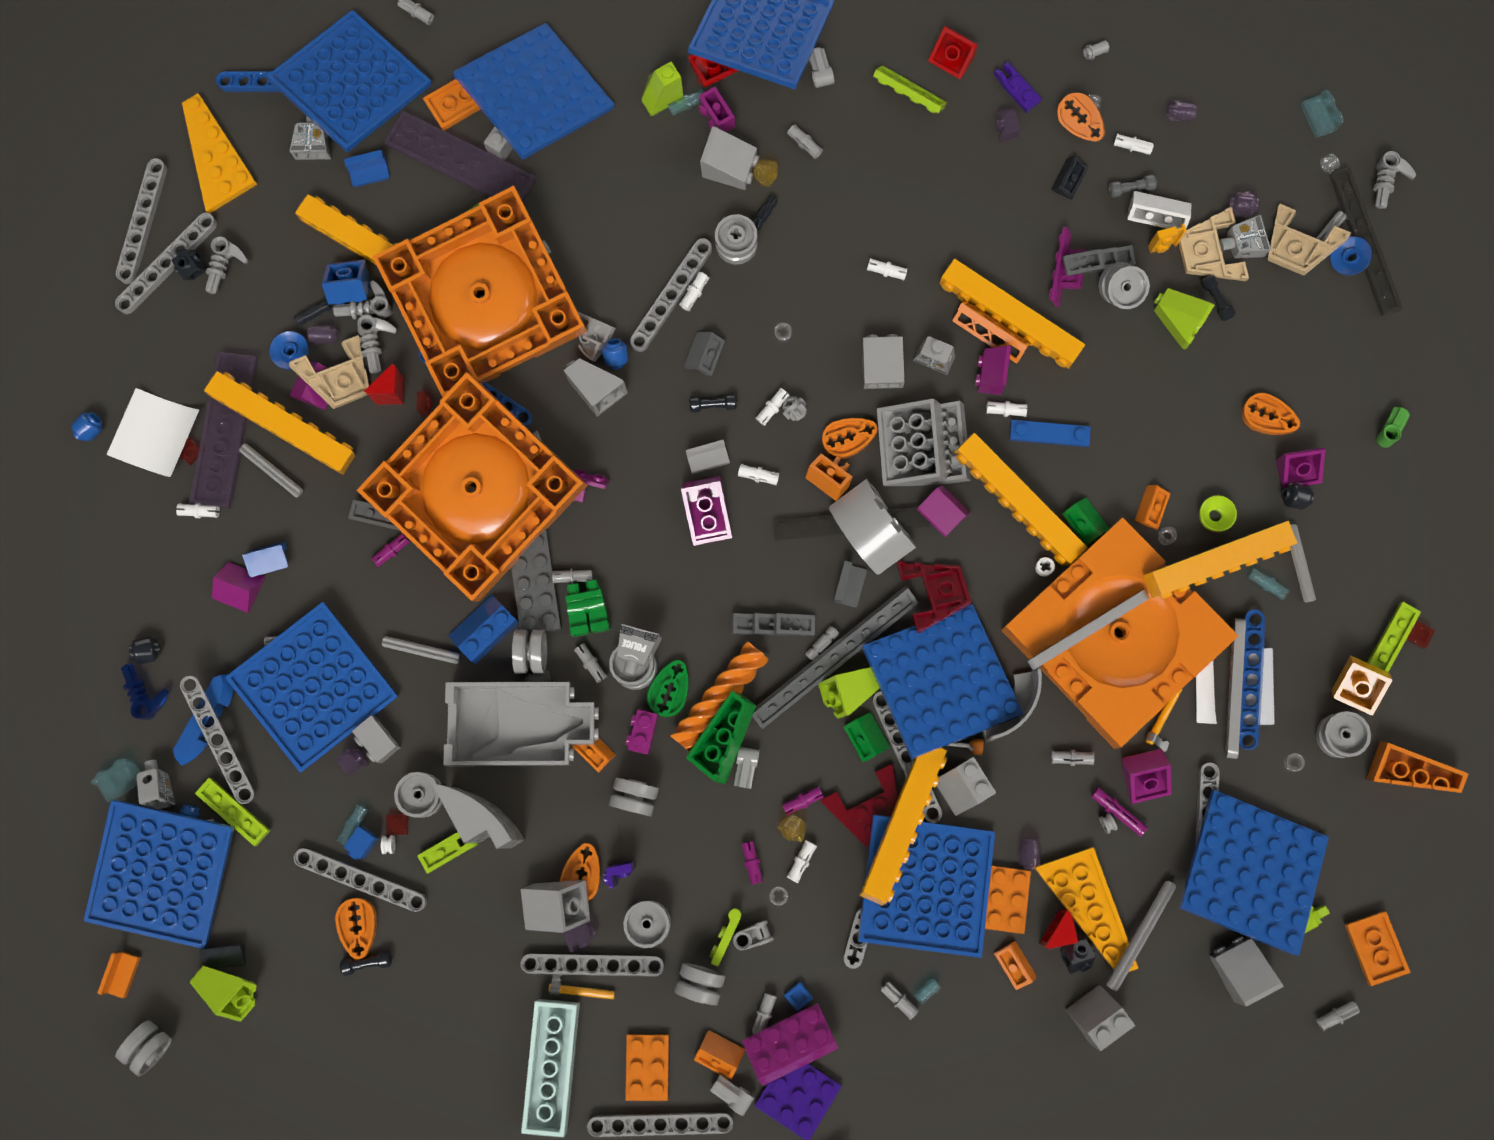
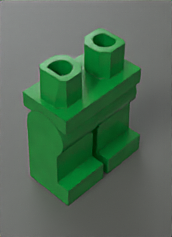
M597 580L587 581V592L580 593L578 583L567 585L568 596H565L572 637L588 635L591 632L599 633L611 630L603 591L600 589Z

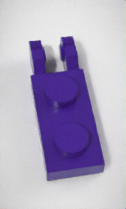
M1005 62L1003 68L1010 77L1007 79L1000 69H996L994 75L1002 84L1004 90L1027 113L1038 105L1042 98L1015 71L1009 62Z

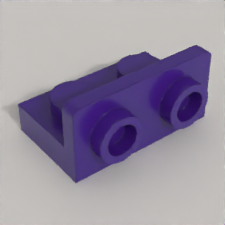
M634 861L608 866L606 871L603 872L605 885L609 884V889H613L617 886L616 875L617 879L631 875V872L635 870Z

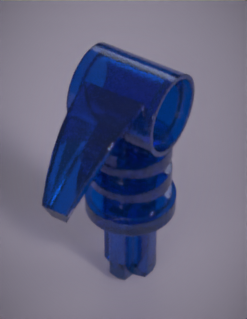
M126 664L121 670L126 681L123 688L124 690H129L127 696L132 697L129 700L130 703H133L130 709L131 715L136 719L151 720L165 704L169 691L164 688L153 700H150L148 694H144L146 688L141 687L144 684V680L138 679L133 664ZM145 706L146 713L141 715V709Z

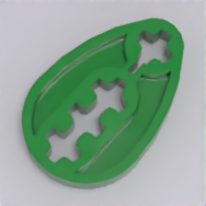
M675 660L668 664L656 676L647 694L649 707L655 714L661 717H673L680 713L685 706L689 689V677L684 662ZM680 664L683 672H679L674 679L675 671L672 668ZM673 683V687L676 690L675 692H670L672 700L666 703V706L669 708L661 713L660 708H658V705L664 702L661 696L662 694H667L665 686Z

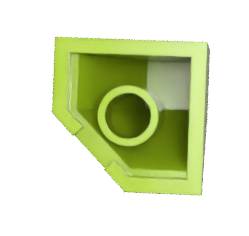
M672 62L660 67L648 76L642 96V103L650 116L684 99L681 76Z
M1169 288L1164 294L1160 292L1154 302L1157 304L1154 312L1181 348L1185 350L1214 307V304Z
M871 667L835 675L818 684L823 703L827 707L834 709V715L837 719L850 715L879 689Z
M203 966L190 981V984L215 1015L241 1022L255 1006L253 993L256 991L257 985L254 982Z

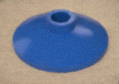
M1350 237L1331 253V264L1340 274H1358L1369 265L1372 258V250L1364 239ZM1351 255L1356 256L1355 260L1350 261L1349 257Z
M283 332L276 336L270 345L272 361L283 369H291L289 362L305 355L308 357V343L302 335L296 332ZM290 350H294L292 355H289Z

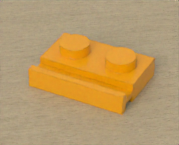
M1182 224L1178 229L1175 226L1157 231L1148 245L1150 253L1156 251L1157 253L1165 252L1171 244L1177 246L1187 232L1185 224Z

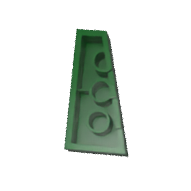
M731 691L686 759L713 781L726 784L756 705L744 695Z

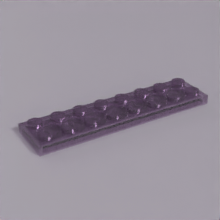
M402 111L384 142L386 146L489 197L514 186L523 202L536 180L535 175L405 111Z
M217 352L213 376L217 371L222 374L226 372L235 378L234 381L238 384L243 382L253 388L258 358L251 355ZM210 396L189 503L230 509L241 454L239 449L243 443L247 418Z

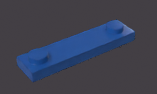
M1011 420L1009 441L1089 447L1091 427Z

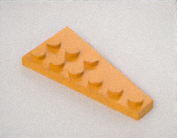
M197 93L182 102L205 210L210 214L256 186L257 183L207 105Z
M1094 847L1034 867L1063 906L1071 912L1074 920L1112 969L1115 970L1129 945V941ZM1136 960L1131 966L1129 972L1138 969Z

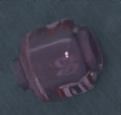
M1238 191L1235 197H1231L1230 200L1233 214L1238 217H1252L1254 213L1258 212L1260 197H1257L1255 192Z

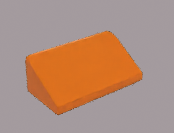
M1148 485L1135 521L1158 530L1171 493L1158 485Z
M600 738L595 740V745H571L598 773L616 755Z
M1016 941L1011 942L994 953L1015 990L1032 983L1037 978Z

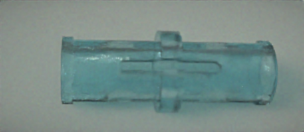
M700 89L688 96L684 95L678 101L668 104L672 116L686 109L690 110L693 106L699 104V95L704 93V90Z
M1253 568L1250 572L1251 575L1249 574L1247 577L1260 585L1262 590L1265 592L1269 591L1280 598V600H1284L1287 596L1285 594H1288L1290 591L1274 581L1275 578L1272 576L1269 578L1256 568Z
M357 804L349 820L344 822L345 827L336 841L341 842L345 846L369 810Z

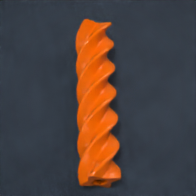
M750 642L745 643L740 655L730 661L728 669L718 675L715 685L705 691L701 702L691 708L689 716L679 722L676 732L670 736L690 752L731 691L741 694L744 684L751 682L756 676L757 669L765 666L769 659Z

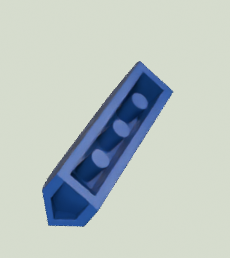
M229 674L213 677L205 692L218 719L223 713V706H229L233 695V687L225 678ZM203 698L199 702L197 709H202L205 706ZM192 715L173 749L174 756L180 765L192 761L208 744L194 715ZM205 716L202 721L203 725L212 727L214 718L212 716Z

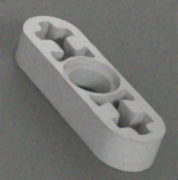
M861 909L855 913L843 957L846 966L852 969L858 968L862 964L867 946L865 942L862 944L853 942V935L859 932V928L855 929V926L860 924L858 916L859 914L861 915ZM850 945L862 948L861 952L857 950L856 957L859 960L858 962L854 961L853 964H850V960L847 959V956H851L854 950L849 949Z

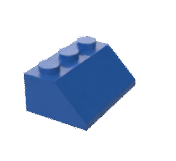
M491 595L448 636L471 662L477 664L519 622L494 595Z

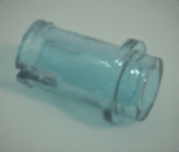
M933 978L931 980L928 979V983L914 993V996L922 1005L935 993H939L938 990L941 987Z

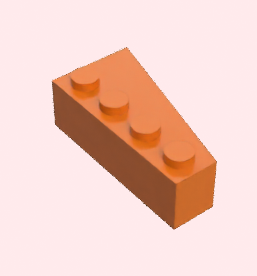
M1380 741L1366 780L1462 793L1468 773L1391 743Z

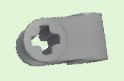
M768 921L758 922L736 932L733 936L734 946L738 950H747L773 941L774 938L770 936L766 925ZM760 928L763 932L764 938H762ZM744 934L748 937V943L745 946L737 944L736 939L739 935Z

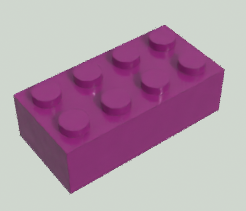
M818 1003L742 1040L755 1074L762 1086L839 1049Z

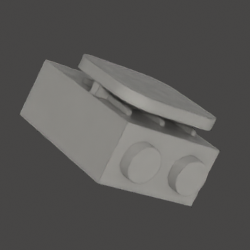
M889 334L886 337L868 335L863 338L862 369L864 389L903 388V336L898 337L896 334Z

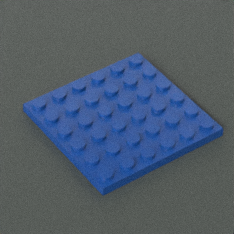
M712 0L688 48V53L796 90L834 6V0Z
M353 10L267 75L268 81L347 153L432 85L431 80Z
M547 23L455 70L453 75L522 160L613 110L615 106Z
M325 602L319 604L225 677L300 773L352 734V731L371 715L375 716L399 697Z
M973 604L921 633H917L915 626L865 644L862 647L911 759L1023 715L1022 709Z
M1213 790L1210 793L1178 908L1298 956L1329 837Z
M116 799L111 800L84 922L202 949L207 948L235 827Z
M872 816L865 880L891 817ZM922 822L921 825L917 824L915 832L918 834L914 843H910L907 851L910 852L906 863L902 862L900 867L902 875L898 883L895 882L892 890H895L892 900L890 902L887 901L882 906L863 897L858 941L982 958L995 832Z

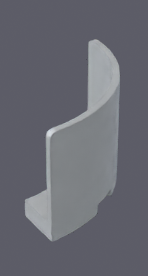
M865 479L833 503L829 510L858 554L876 574H880L915 549L916 546L910 535L896 518L890 516L887 511L888 507L878 491Z
M1040 667L1031 672L1013 675V692L1023 715L983 731L985 742L993 741L1013 732L1032 714L1041 692L1042 674Z

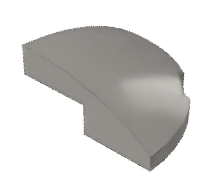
M578 312L588 331L578 336L581 343L578 347L587 358L595 362L602 354L603 345L612 338L616 328Z

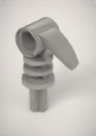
M1395 151L1386 152L1376 164L1378 178L1376 179L1377 184L1373 188L1377 193L1375 207L1378 209L1387 207L1389 194L1394 192L1393 184L1396 172H1400L1412 180L1416 176L1411 165Z
M216 237L211 242V248L215 255L211 256L213 261L209 262L211 268L206 269V274L209 277L205 291L210 294H216L220 280L225 279L226 274L223 271L227 270L225 265L229 263V259L235 257L244 264L249 262L243 252L224 237Z
M371 281L369 283L375 298L366 300V303L364 301L359 303L352 301L350 304L335 305L333 312L336 317L352 316L353 319H358L359 315L373 316V314H376L381 319H387L392 315L393 309L381 287L374 281ZM385 305L383 310L378 311L379 306Z
M363 315L358 319L357 325L358 333L362 336L360 341L364 342L361 344V347L365 349L362 351V356L367 357L370 373H378L381 371L378 355L382 351L380 348H377L379 342L375 341L378 339L377 332L385 331L396 334V328L382 319ZM363 323H369L372 327L368 330H365L361 327V325Z

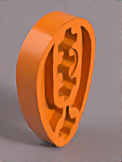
M1071 93L1062 99L1057 111L1058 119L1062 126L1072 134L1085 140L1100 141L1104 138L1105 126L1102 115L1097 105L1088 95ZM1067 100H1073V106L1081 108L1079 111L1081 115L1087 114L1086 123H1079L1080 117L1077 115L1073 116L1074 111L1071 108L1066 109ZM1092 128H1094V129L1100 128V131H1099L1100 136H1099V137H1098V136L1092 137V134H1093Z
M1258 393L1251 396L1242 407L1241 414L1244 423L1250 429L1260 433L1285 435L1295 432L1300 426V420L1294 411L1280 399L1267 393ZM1251 405H1254V406H1255V407H1254L1255 411H1254L1253 413L1250 412V410H1251L1250 406H1251ZM1262 408L1264 409L1263 413L1269 414L1270 412H1272L1274 419L1269 420L1268 415H1263L1261 417L1259 416L1260 412L1258 411ZM1289 420H1291V424L1294 425L1291 428L1287 427L1288 424L1286 422Z
M849 418L838 420L825 428L822 436V445L825 452L831 457L836 458L839 456L841 459H846L868 446L876 436L878 428L875 422L867 419ZM866 426L873 428L871 434L863 432ZM848 432L851 435L855 434L853 441H850L848 438L844 440V444L836 442L833 448L831 445H827L829 439L836 441L840 435L842 438L847 437Z
M585 843L577 848L568 859L562 871L560 882L579 880L580 875L577 874V870H581L584 867L585 872L588 873L587 876H583L582 880H586L589 901L599 890L601 867L596 848L590 843ZM590 847L589 851L592 852V856H588L585 860L584 854L581 852Z
M363 898L349 899L343 902L336 912V928L345 950L352 958L361 959L368 955L374 943L377 929V914L374 906L368 900ZM354 902L360 906V909L356 910V914L361 916V920H358L357 924L362 926V930L358 934L352 929L356 926V922L351 920L355 912L350 909ZM358 944L360 945V947H364V951H362L360 955L359 952H355V948L358 947Z

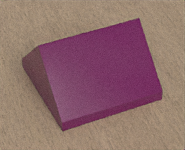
M310 362L315 373L328 369L318 362ZM298 375L289 396L326 411L328 403Z
M1323 447L1285 453L1276 460L1282 489L1291 482L1307 485L1322 483L1326 449Z
M943 485L937 487L917 508L944 537L971 514Z
M228 562L213 577L212 599L249 613L265 576L250 577L247 569Z

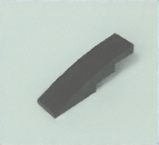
M1132 245L1103 250L1097 249L1062 257L1066 276L1104 271L1108 266L1117 262L1129 263L1131 265L1136 264Z
M732 613L731 634L814 636L815 615Z

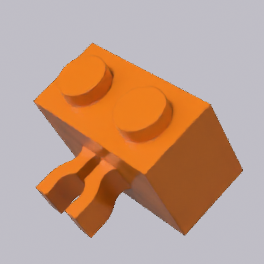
M820 454L809 466L806 479L837 501L847 491L852 480V476L846 472L850 464L846 463L844 466L839 467L838 463L841 459L839 456L832 462L823 454Z

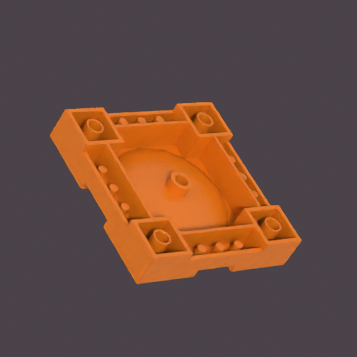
M514 186L480 202L479 206L411 240L406 239L372 256L426 361L425 363L442 397L448 393L466 372L475 377L481 384L487 383L501 376V373L533 357L537 358L588 332ZM484 290L485 295L482 298H477V293Z
M466 372L439 401L438 407L387 461H383L357 491L444 572L443 574L471 601H480L520 559V555L545 529L550 527L588 485L522 424L475 377ZM475 482L476 490L471 493L469 486Z
M1121 518L1001 630L1028 659H1032L1129 598L1145 590L1150 599L1039 666L1042 672L1083 713L1086 720L1114 749L1121 748L1169 700L1238 637L1235 631L1195 591L1192 592L1188 589L1178 593L1177 590L1172 591V596L1161 599L1160 596L1151 597L1143 575L1166 567V561L1124 518ZM1116 628L1121 630L1122 638L1115 636L1114 630Z

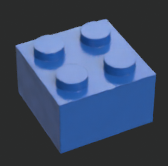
M357 260L327 264L322 287L328 305H340L345 302L367 300L371 277L366 261Z

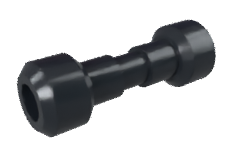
M1209 275L1201 281V285L1204 290L1209 291L1216 301L1220 319L1227 321L1234 317L1236 312L1233 306L1228 305L1226 300L1223 299L1221 291L1217 286L1218 280L1216 276Z
M727 394L725 398L713 400L691 397L689 399L690 411L698 413L701 409H710L712 407H726L727 410H735L737 408L736 395Z
M386 950L368 959H342L340 962V972L343 976L353 975L356 970L366 967H390L392 964L391 953Z

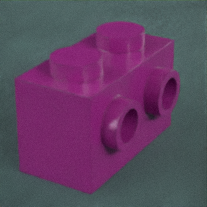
M716 87L699 95L700 105L698 109L702 116L706 115L708 118L710 129L713 126L728 132L735 128V117Z
M637 710V714L633 713L631 725L633 726L632 734L628 733L626 739L629 751L650 755L659 719L658 714Z

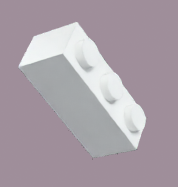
M1134 191L1128 207L1127 220L1167 229L1175 226L1178 229L1182 224H1185L1187 228L1191 218V203Z

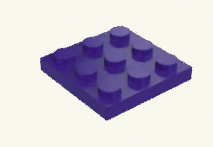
M808 1063L768 1083L757 1100L755 1107L804 1140H810L842 1085Z

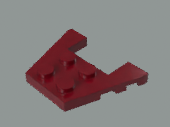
M905 561L897 562L896 566L901 581L922 577L932 609L913 614L912 618L917 633L923 632L971 604V598L960 566L942 564L931 566L917 562L914 564H906Z
M892 764L875 772L884 792L848 811H846L837 792L820 800L865 847L869 846L872 816L891 817L898 800Z

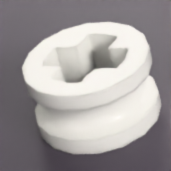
M1046 557L1041 558L1035 565L1036 572L1043 577L1049 576L1055 569L1054 562ZM1040 563H1048L1050 570L1042 571Z
M394 835L389 838L382 836V854L387 852L394 854Z

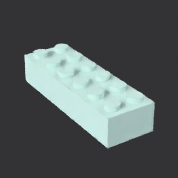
M545 999L535 1001L521 1132L523 1134L564 1137L567 1134L579 1002Z

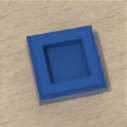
M798 982L784 994L797 1012L813 999L801 982Z

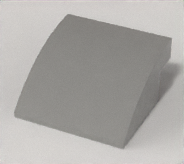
M928 399L877 408L883 486H923L971 481L970 468L966 464L962 465L956 459L957 455L954 453L967 439L964 404L961 401L940 404L935 399Z
M438 784L434 786L464 843H480L491 837L496 849L512 848L525 840L511 819L488 800L460 788Z

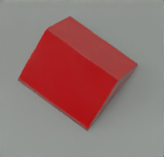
M944 26L928 61L956 78L961 79L975 58L978 44Z
M693 54L688 56L697 82L703 87H707L739 71Z
M392 364L364 392L376 405L404 404L405 378Z
M1060 908L1039 942L1041 946L1048 949L1078 943L1070 911Z

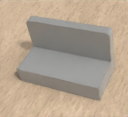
M724 440L686 450L692 474L730 464Z

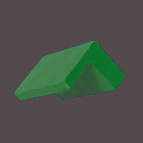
M1087 498L1080 500L1062 513L1085 545L1090 544L1109 530V527Z
M871 713L844 726L863 763L890 748Z

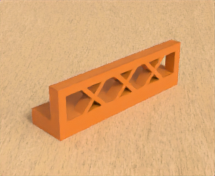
M966 300L961 303L957 309V314L952 320L992 348L1012 345L1018 349L1020 353L1017 357L1010 353V360L1016 364L1031 344ZM963 313L971 318L972 322L964 323L959 320V317ZM976 324L985 327L988 333L980 334L977 332ZM995 334L1003 339L1004 344L997 345L994 343L992 335Z

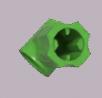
M1402 407L1392 408L1382 430L1376 436V441L1381 447H1390L1401 438V432L1410 416L1408 410ZM1386 433H1388L1392 439L1388 438Z

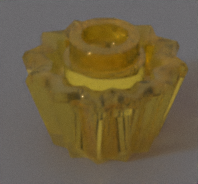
M760 160L757 162L754 176L763 186L769 187L776 179L778 174L777 162L771 160Z
M789 815L779 824L778 829L787 840L802 842L806 824L802 819Z

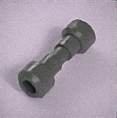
M1151 174L1131 183L1111 182L1108 186L1109 195L1115 198L1131 190H1155L1157 180Z

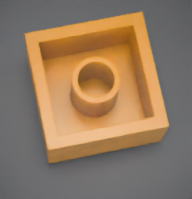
M1350 655L1331 692L1333 698L1373 716L1390 686L1392 678L1389 672Z

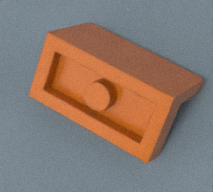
M124 951L113 952L97 993L101 995L108 993L120 998H127L141 957Z
M709 1030L694 1061L731 1080L744 1055L745 1049Z

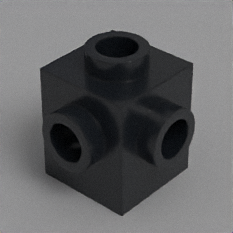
M182 249L171 260L175 271L181 275L183 280H195L207 269L202 261V256L196 250Z
M1087 939L1078 940V943L1063 946L1061 958L1070 974L1090 970L1096 957L1095 949L1092 945H1089Z

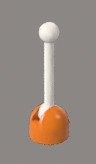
M973 739L969 744L954 742L947 746L969 748L972 754L982 756L984 739Z

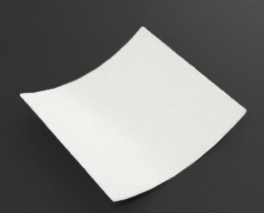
M136 388L107 455L148 471L171 477L199 410L165 400Z
M1264 648L1260 725H1273V649ZM1251 654L1248 657L1250 665H1255L1259 661L1257 654ZM1213 661L1196 676L1197 723L1217 724ZM1250 674L1247 677L1249 685H1255L1258 681V677L1255 674ZM1250 694L1246 697L1245 701L1247 705L1252 706L1256 703L1257 699L1255 695ZM1247 715L1244 719L1246 725H1254L1256 721L1253 715Z

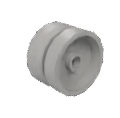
M739 214L730 215L718 223L715 230V242L719 256L725 262L735 265L748 262L755 255L758 248L757 229L748 217Z
M1117 262L1111 264L1103 271L1098 287L1100 295L1108 303L1121 309H1132L1144 302L1148 295L1150 284L1148 276L1142 269L1129 263Z
M527 630L514 631L512 661L515 674H525L529 668H531L533 674L545 673L547 666V637L545 630H533L531 635H529Z
M617 647L612 652L609 660L612 676L623 687L631 690H639L649 686L657 674V661L653 656L648 667L638 665L635 676L623 673L626 662L617 657Z
M1346 711L1323 718L1317 726L1315 736L1318 746L1328 756L1346 758L1358 756L1367 749L1370 744L1371 732L1369 725L1363 717L1357 713Z
M422 772L409 773L402 777L396 785L394 792L395 803L398 809L405 815L414 818L434 815L443 806L434 788L437 784L442 785L441 781L434 775ZM420 791L422 796L418 799V796H420L418 792Z
M615 777L613 788L624 792V797L616 794L611 795L608 806L652 817L654 806L643 802V798L656 799L659 788L648 786L647 783Z
M653 900L641 901L633 905L626 913L623 922L624 932L628 940L635 946L652 948L660 944L669 934L671 917L661 903ZM646 920L650 921V928L643 926Z
M683 962L679 974L690 981H677L674 993L698 1003L718 1005L721 994L710 987H723L726 975L712 969Z
M150 1020L139 1025L125 1039L115 1055L116 1059L122 1064L131 1063L129 1069L138 1077L148 1072L160 1060L172 1042V1038L166 1033L161 1032L157 1034L158 1027Z

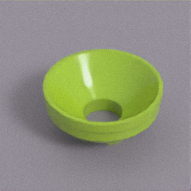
M1224 496L1209 497L1202 503L1199 509V519L1203 526L1210 531H1225L1232 527L1236 521V507L1231 500ZM1211 511H1217L1220 514L1219 521L1215 522L1210 519L1209 514Z

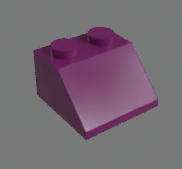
M1011 346L988 348L984 350L982 355H979L977 367L981 368L980 374H976L975 385L978 386L977 392L1001 396L1006 386Z
M1162 749L1122 758V772L1132 804L1171 795V765Z

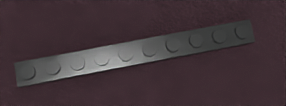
M903 587L758 704L752 716L762 729L765 728L859 652L863 645L870 643L917 605L918 601L909 588Z

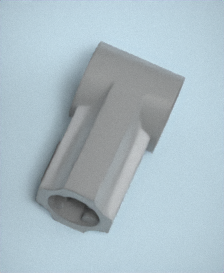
M820 47L814 48L809 60L815 88L834 84L833 71L828 65L825 50Z
M740 746L734 786L751 789L760 750Z
M722 1075L717 1078L710 1089L712 1093L728 1103V1106L741 1116H744L755 1099V1096L741 1086H736Z

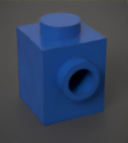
M358 826L344 848L348 850L347 854L353 859H365L380 838L365 827Z

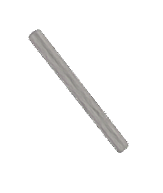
M1171 881L1164 882L1108 980L1107 986L1110 989L1117 991L1120 988L1174 893L1176 885Z

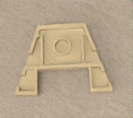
M1279 204L1270 245L1271 250L1268 255V261L1304 276L1350 238L1351 232L1336 226L1333 227L1324 242L1289 228L1288 225L1295 216L1296 210Z
M1232 207L1187 230L1179 242L1186 274L1215 275L1216 278L1247 281L1249 279L1245 262L1225 265L1216 230L1232 227L1236 224Z
M359 335L342 342V346L350 360L315 373L306 355L289 362L290 368L333 409L367 396L364 390L369 387L366 369L364 368V357L362 356Z

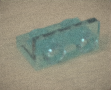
M1328 89L1324 90L1319 96L1303 101L1300 105L1316 138L1337 131L1343 123V115L1338 111L1334 96L1330 94Z
M121 758L115 761L110 769L98 772L95 775L96 778L91 780V783L98 786L107 802H111V800L117 799L137 786L136 775L140 773V770L133 759Z

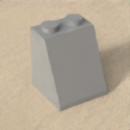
M712 126L700 160L702 177L746 190L747 184H751L753 180V167H757L760 156H757V148Z
M580 358L569 362L565 367L566 369H564L569 383L596 416H599L628 393L622 379Z
M974 757L967 759L940 776L937 788L955 816L978 805L996 793Z
M586 880L535 883L521 889L525 930L564 933L590 921Z
M1239 936L1232 940L1233 944L1225 947V945L1213 950L1214 954L1209 956L1235 1003L1247 1007L1284 987L1252 938Z
M1100 985L1066 1008V1011L1090 1045L1099 1051H1102L1135 1027L1124 1009Z

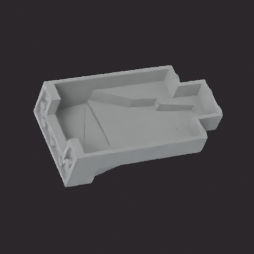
M446 682L445 703L448 704L447 744H444V765L448 767L570 766V761H574V748L570 749V745H595V740L599 739V728H595V720H599V707H595L594 702L571 703V699L575 697V689L571 687L570 682Z

